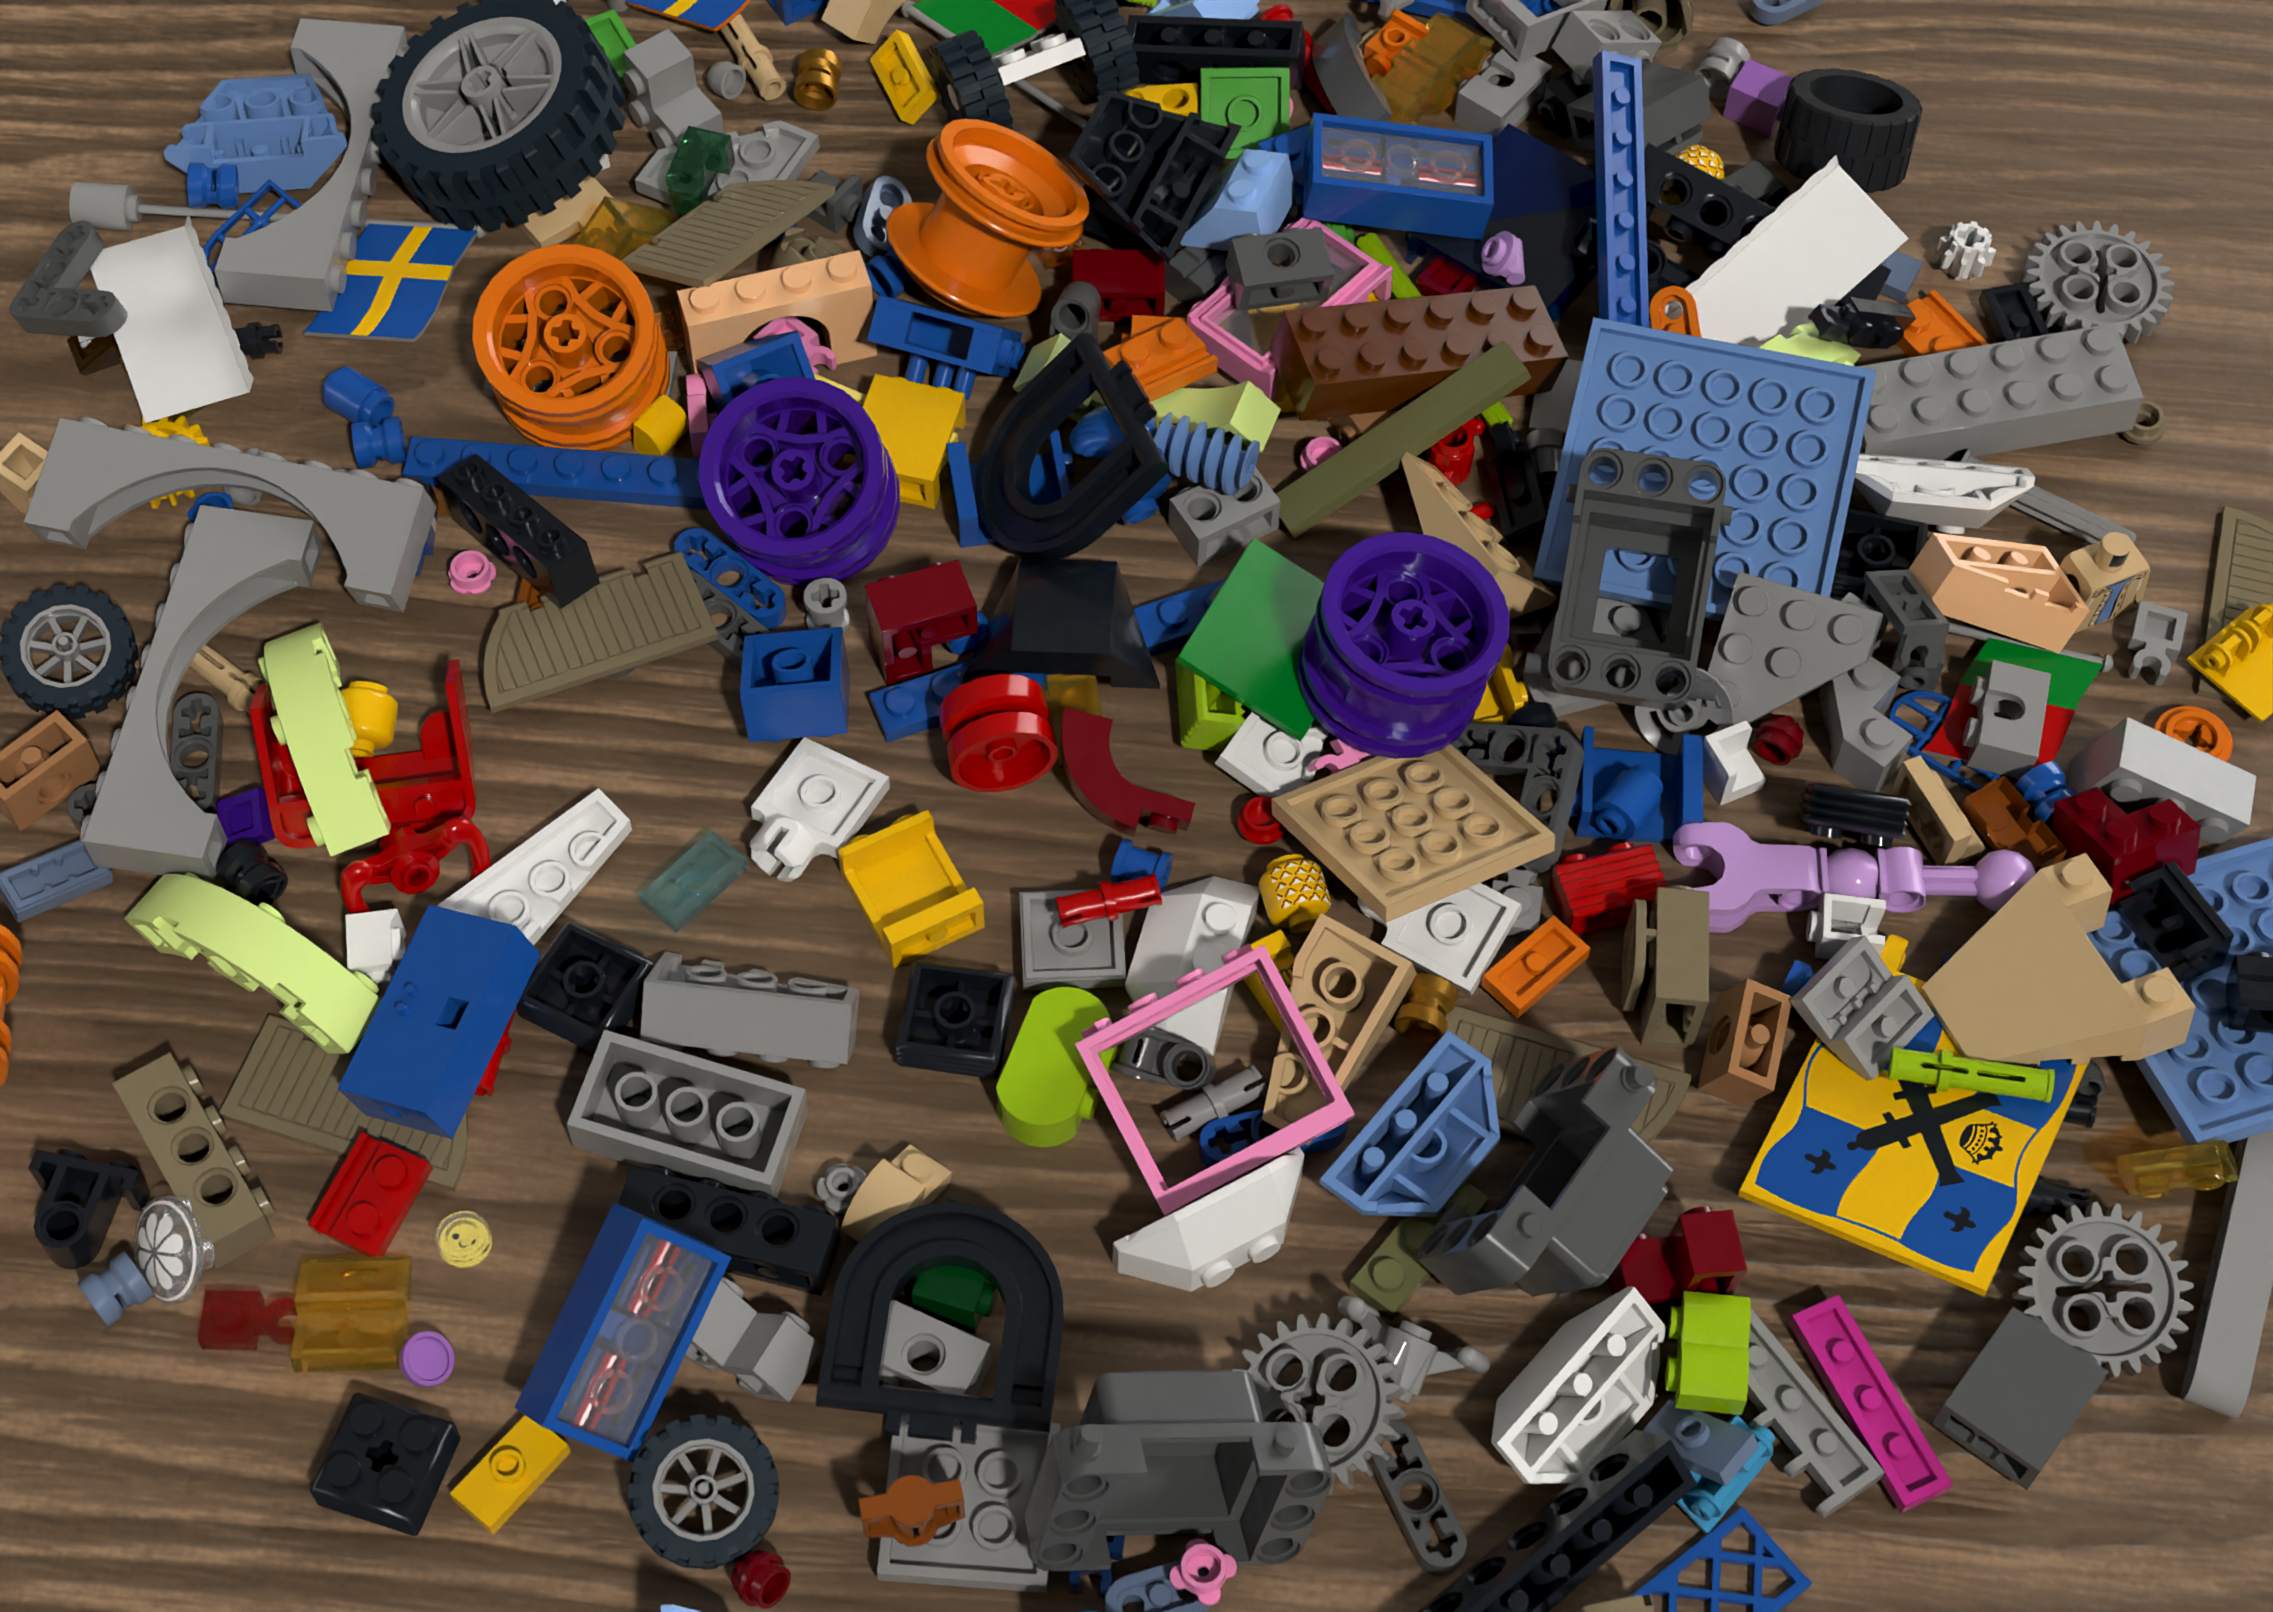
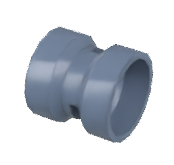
M125 1251L110 1260L107 1270L99 1275L89 1274L77 1283L107 1327L120 1320L123 1316V1311L132 1304L142 1305L155 1296Z

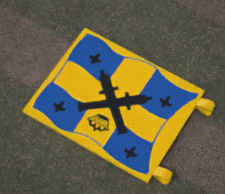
M1891 934L1885 942L1880 958L1893 976L1905 975L1899 971L1905 962V951L1909 942L1902 937ZM1907 975L1922 996L1921 987L1926 982ZM1935 1015L1903 1048L1940 1054L1941 1049L1953 1051V1056L1962 1057ZM1817 1036L1739 1190V1197L1985 1297L2088 1064L2071 1065L2070 1059L2040 1061L2039 1067H2031L2045 1070L2054 1069L2055 1071L2052 1099L2050 1103H2046L2041 1100L1995 1095L1951 1087L1948 1088L1947 1092L1936 1091L1935 1085L1896 1079L1888 1080L1889 1063L1873 1080L1866 1081L1838 1058Z

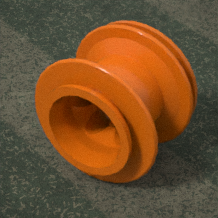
M953 120L945 125L940 135L931 140L926 150L929 170L936 183L943 190L936 204L912 202L902 204L893 209L886 221V232L889 242L912 279L922 289L944 304L959 311L982 317L1017 318L1029 315L1037 309L1041 301L1042 289L1034 269L1026 258L1034 246L1060 248L1069 246L1079 239L1083 232V222L1089 213V201L1086 192L1077 178L1061 161L1029 138L1009 128L983 120Z

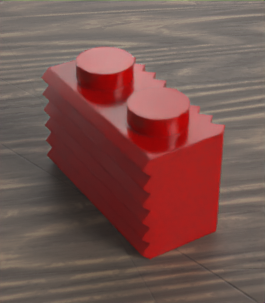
M1629 842L1617 844L1603 855L1587 858L1584 854H1573L1562 859L1558 865L1554 866L1549 884L1563 924L1573 933L1581 936L1586 933L1592 934L1597 930L1602 932L1606 928L1612 929L1615 926L1621 927L1627 924L1634 899L1646 900L1648 920L1657 887L1668 888L1666 879L1663 878V872L1660 870L1659 862L1656 861V854L1653 852L1652 845L1645 844L1634 847Z

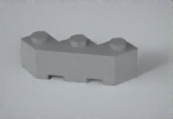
M1851 592L1841 600L1877 611ZM1883 615L1869 661L1828 681L1820 687L1818 692L1824 729L1828 730L1831 745L1829 755L1832 770L1860 790L1877 793L1901 767L1913 735L1883 715L1889 709L1901 676L1872 657L1878 651L1889 621L1885 615Z
M722 1277L684 1359L712 1374L717 1367L727 1373L734 1374L740 1380L738 1383L739 1388L758 1399L789 1403L823 1350V1347L808 1334L810 1327L800 1317L783 1311L781 1315L756 1312L742 1299L744 1296L743 1290L732 1281Z

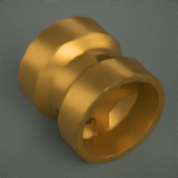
M824 48L808 49L802 53L798 65L799 76L794 86V98L804 108L823 111L835 105L839 91L837 83L841 78L843 68L842 61L838 55Z
M1419 973L1405 994L1407 1004L1399 1008L1394 1026L1400 1034L1414 1042L1434 1045L1446 1033L1448 1022L1445 1017L1446 1014L1454 1010L1458 999V990L1448 980L1439 976Z

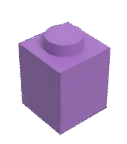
M1748 59L1729 88L1723 117L1770 137L1780 123L1788 86L1793 77Z

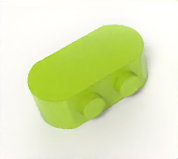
M1057 987L1040 993L1032 1000L996 1086L998 1097L997 1112L1000 1122L1013 1138L1023 1144L1033 1147H1053L1063 1144L1076 1136L1082 1119L1091 1120L1095 1112L1100 1092L1095 1089L1096 1084L1075 1046V1043L1084 1039L1081 1031L1093 1026L1095 1022L1103 1018L1109 1017L1111 1021L1108 1010L1093 994L1074 987ZM1118 1046L1099 1055L1108 1074H1110L1112 1064L1115 1062Z

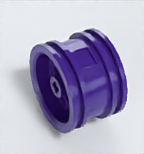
M804 377L777 378L752 386L728 403L715 418L704 438L699 459V478L706 506L739 555L769 579L780 584L806 588L808 584L820 578H832L841 582L868 567L885 549L898 520L901 506L900 482L893 461L882 443L875 424L862 405L844 390L822 380ZM818 431L815 434H796L798 432ZM763 451L773 452L771 460L766 465L761 467L752 466V463ZM845 454L856 456L855 462L850 468L846 470L834 469V463L840 456ZM758 496L763 512L742 518L741 507ZM851 501H853L854 503L848 509V511L839 520H837L840 513L847 507V505ZM794 523H808L807 531L803 536L799 538L786 537L788 529Z
M1411 532L1384 533L1364 539L1347 549L1329 571L1317 602L1316 614L1312 618L1298 655L1297 676L1300 690L1312 715L1329 733L1342 742L1371 755L1394 759L1416 758L1442 750L1457 740L1469 723L1472 722L1486 689L1487 682L1494 674L1509 638L1510 622L1504 594L1494 577L1476 558L1458 546L1434 536Z

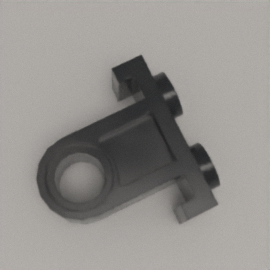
M36 1149L28 1168L42 1191H46L35 1218V1235L50 1259L57 1266L64 1269L84 1267L96 1258L102 1248L122 1197L128 1200L133 1210L143 1212L151 1194L138 1169L133 1165L120 1160H108L107 1164L89 1161L80 1153L68 1149H58L56 1153ZM78 1228L70 1238L58 1240L66 1230Z

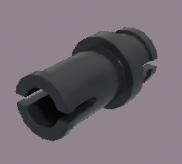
M260 322L248 323L247 328L234 329L238 337L240 350L245 356L250 355L253 360L263 359L266 354H281L283 351V342H277V340L269 341L272 338H283L278 324L262 326Z

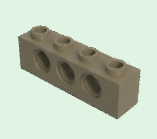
M171 1052L112 1083L216 1269L275 1237L266 1220L273 1216L275 1212L260 1186L250 1191L243 1177L249 1175L251 1171L236 1145L228 1150L223 1145L219 1137L228 1133L213 1105L205 1109L200 1105L196 1097L205 1091L190 1065L180 1069ZM184 1111V1114L179 1119L165 1122L171 1114ZM208 1152L202 1160L188 1163L189 1159L196 1153ZM225 1192L232 1193L226 1201L220 1204H211L217 1195Z

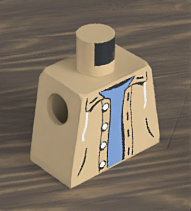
M2110 532L2101 541L2071 552L2060 564V568L2090 610L2075 633L2137 608L2140 600L2143 601L2150 567L2128 535Z

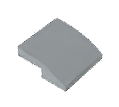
M1865 935L1852 937L1789 1000L1823 1043L1866 1081L1873 1080L1887 1066L1893 1046L1903 1049L1934 1017V1013L1907 974L1893 976Z

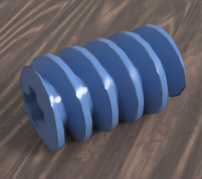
M1171 412L1164 417L1157 430L1154 442L1162 450L1172 475L1182 477L1187 473V478L1193 483H1199L1204 479L1205 485L1210 489H1217L1222 485V490L1226 495H1235L1249 483L1259 456V441L1253 440L1247 450L1244 451L1241 450L1242 435L1235 434L1227 445L1224 444L1225 429L1218 428L1210 439L1207 437L1208 425L1206 422H1200L1195 431L1191 432L1189 431V416H1182L1176 426L1172 425Z

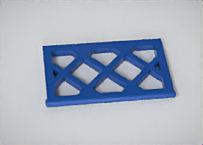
M1742 1506L1631 1596H1645L1648 1594L1668 1596L1667 1612L1677 1611V1597L1709 1601V1612H1719V1603L1751 1607V1612H1779L1808 1589L1812 1583ZM1741 1525L1754 1540L1753 1555L1721 1551L1722 1539ZM1763 1551H1764L1769 1557H1764V1556H1763ZM1697 1559L1711 1561L1710 1590L1678 1586V1574ZM1721 1562L1753 1566L1752 1595L1720 1591ZM1762 1569L1781 1570L1793 1585L1776 1599L1762 1597Z

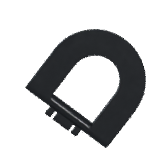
M1090 333L1077 335L1010 401L992 427L981 453L976 477V500L981 520L989 534L997 542L1025 558L1044 561L1057 560L1085 549L1110 529L1169 470L1167 462L1145 426L1157 414L1153 404L1149 403L1150 399L1136 375L1132 373L1133 370L1129 363L1122 359L1111 368L1095 338ZM1097 390L1122 433L1124 440L1063 498L1053 503L1037 505L1031 496L1029 487L1030 470L1035 455L1048 436Z
M957 1202L932 1203L905 1210L885 1220L856 1245L845 1261L836 1281L817 1387L816 1407L886 1414L885 1434L900 1436L902 1419L907 1418L909 1419L908 1437L952 1442L955 1425H962L961 1443L974 1445L977 1440V1425L1050 1433L1064 1330L1063 1291L1058 1273L1050 1256L1040 1242L1019 1223L1006 1215L979 1205ZM936 1267H964L984 1276L998 1290L1005 1305L1006 1316L993 1398L880 1385L893 1305L903 1287L915 1276Z

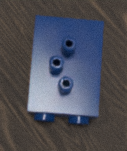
M883 295L878 296L867 341L911 352L905 374V379L911 382L923 383L928 359L933 358L938 360L932 386L950 388L955 367L958 365L959 368L953 390L965 393V400L970 399L977 371L991 375L1012 377L1013 369L1019 370L1025 354V343L1021 342L1022 332Z

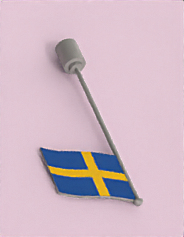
M74 182L69 198L71 222L88 221L94 229L131 231L134 223L141 221L143 213L229 219L237 211L143 204L141 196L135 195L134 188L131 185ZM254 211L259 216H261L264 213L260 211ZM275 212L269 219L275 222L289 213ZM247 214L241 218L242 220H253ZM367 218L364 226L366 229L357 240L355 259L348 260L346 266L347 282L344 293H338L333 312L320 311L314 321L303 332L304 336L415 343L435 317L455 268L475 238L481 239L487 234L486 229L481 223H477L473 230L470 231L459 229L457 224L452 223L445 225L444 223Z

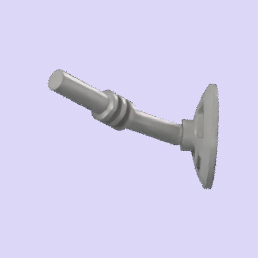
M1654 608L1662 630L1659 639L1661 643H1665L1670 611ZM1696 667L1695 676H1700V679L1717 682L1715 694L1721 706L1715 705V701L1705 700L1707 705H1704L1703 699L1689 700L1683 707L1675 710V712L1669 711V716L1666 710L1635 706V718L1641 733L1650 744L1666 754L1677 755L1683 734L1690 735V731L1701 728L1708 719L1718 725L1713 733L1732 726L1734 712L1730 695L1716 677L1703 669ZM1666 673L1660 676L1656 686L1666 679L1676 677L1677 685L1671 687L1665 694L1667 696H1675L1685 688L1683 679L1680 676ZM1651 711H1656L1663 726L1674 733L1672 738L1664 734L1656 726L1651 717Z

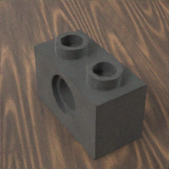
M1296 227L1281 233L1266 235L1249 233L1239 238H1234L1231 240L1225 263L1238 311L1326 300L1334 277L1321 228L1304 229ZM1273 264H1280L1284 267H1278Z

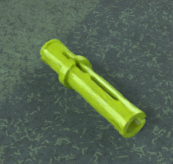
M1893 1046L1890 1054L1888 1080L1896 1079L1935 1085V1090L1947 1092L1948 1088L1951 1087L1995 1095L2041 1100L2050 1103L2054 1089L2055 1071L2054 1069L2045 1070L2001 1062L1953 1056V1051L1941 1049L1940 1054L1899 1049Z

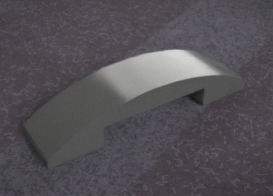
M1347 12L1313 43L1312 57L1317 75L1338 116L1387 122L1393 114L1383 90L1371 81L1358 45L1363 40L1353 16Z

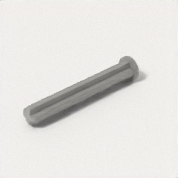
M1970 449L1966 451L1961 462L1988 464L1971 456L1973 451ZM2035 485L2010 504L2091 544L2101 541L2110 532L2126 534L2133 543L2136 540V534L2133 531Z

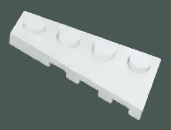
M1252 711L1215 764L1259 796L1275 798L1310 784L1316 770L1310 772L1307 766L1313 759L1319 757L1329 732L1315 718L1300 742Z
M598 788L437 906L515 925L534 946L632 831L630 819Z

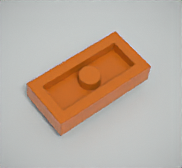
M1553 915L1482 976L1481 986L1518 1019L1588 958L1591 948Z

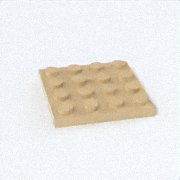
M1451 744L1440 751L1416 758L1394 759L1377 756L1272 798V815L1385 923L1555 851V834Z

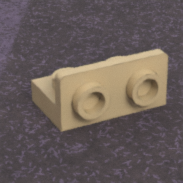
M1921 755L1903 761L1891 794L1908 799L1912 806L1906 809L1910 814L1907 819L1937 866H1956L1981 856L1985 846L1937 772L1929 769Z

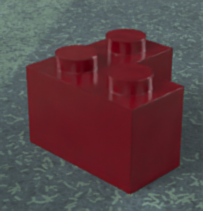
M959 559L947 563H933L918 571L900 576H886L875 583L864 585L869 639L887 686L933 673L931 646L978 633L977 605Z
M2098 787L2054 802L2052 832L2067 848L2063 861L2087 853L2113 890L2109 905L2118 903L2131 895H2137L2131 891L2128 885L2140 876L2163 868L2166 863L2175 861L2186 876L2195 873L2201 826L2170 798L2126 814Z
M1708 1206L1695 1207L1679 1215L1668 1237L1650 1238L1647 1234H1639L1608 1277L1612 1296L1628 1286L1635 1287L1660 1319L1669 1317L1670 1306L1679 1307L1684 1291L1733 1296L1747 1272V1265L1733 1209L1714 1211L1712 1207Z

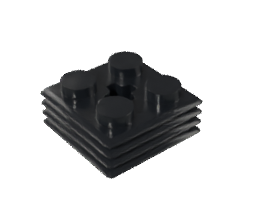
M1848 507L1830 595L1844 598L1851 592L1862 600L1866 586L1863 581L1865 572L1909 569L1926 544L1928 525L1924 522Z
M1806 781L1802 784L1805 791L1800 794L1803 801L1798 804L1801 811L1796 815L1801 821L1807 823L1805 832L1822 837L1841 839L1842 830L1856 832L1855 840L1861 841V843L1889 848L1892 847L1893 838L1902 839L1907 836L1903 829L1908 826L1904 819L1910 816L1906 809L1912 806L1908 799L1895 795Z
M567 922L534 968L516 1006L518 1015L595 1054L604 1029L622 1034L642 1004L643 983L654 968V962L573 922ZM592 985L595 986V989H593V990L590 991V992H586V993H578V992H577L578 989L587 991L588 989H590V987H591Z
M920 960L914 961L912 963L895 1044L897 1064L904 1067L997 1079L1000 1074L1015 995L1014 975ZM954 1015L963 1016V1021H960L959 1024L949 1023L953 1020Z
M355 1393L347 1406L313 1480L310 1493L319 1506L416 1536L421 1531L461 1437L455 1424L451 1421L362 1393ZM393 1455L396 1464L394 1466L385 1465L381 1472H378L375 1464L380 1459Z

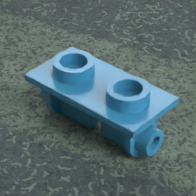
M1735 1414L1728 1423L1753 1433L1759 1444L1758 1449L1727 1486L1690 1471L1697 1485L1676 1502L1705 1534H1708L1773 1456L1772 1452L1774 1449L1772 1443L1775 1441L1774 1434L1762 1425H1757L1754 1430L1750 1429Z

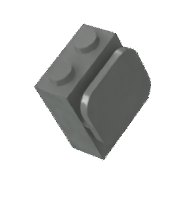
M1650 62L1643 64L1644 150L1649 142L1672 155H1676L1688 146L1701 141L1704 136L1702 126L1699 123L1712 117L1709 103V88L1705 82L1704 75ZM1592 91L1566 105L1575 146L1595 151L1594 92Z
M2012 1307L1944 1403L1932 1425L2025 1490H2028L2109 1371L2098 1365L2095 1357L2085 1349L2070 1346L2051 1333L2049 1327L2038 1317L2031 1314H2023Z

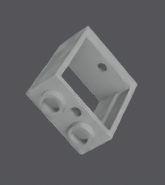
M1467 0L1465 10L1518 61L1552 49V45L1571 11H1604L1607 0H1554L1562 9L1538 18L1519 0Z

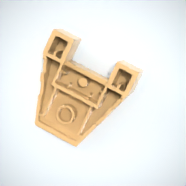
M2087 853L2040 869L1921 987L1922 996L1962 1058L2001 1062L2025 1067H2039L2040 1061L2070 1059L2071 1065L2089 1064L2091 1057L2120 1056L2121 1061H2134L2186 1042L2196 1006L2169 968L2166 967L2120 984L2086 935L2089 932L2104 927L2113 891Z

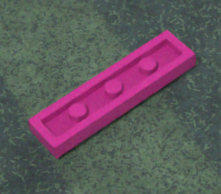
M1838 1294L1793 1314L1788 1322L1789 1326L1851 1431L1885 1471L1881 1481L1899 1512L1908 1511L1948 1492L1953 1485L1952 1481L1840 1295Z

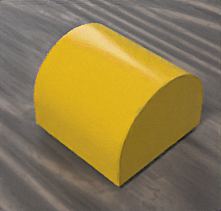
M660 395L633 422L634 449L643 455L664 456L689 431V419L685 411L667 395Z

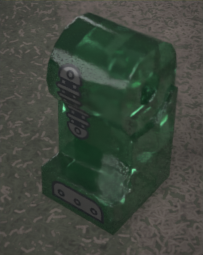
M688 126L665 179L668 192L670 193V205L676 214L683 217L704 201L709 200L708 192L717 173L730 175L735 164L731 135Z

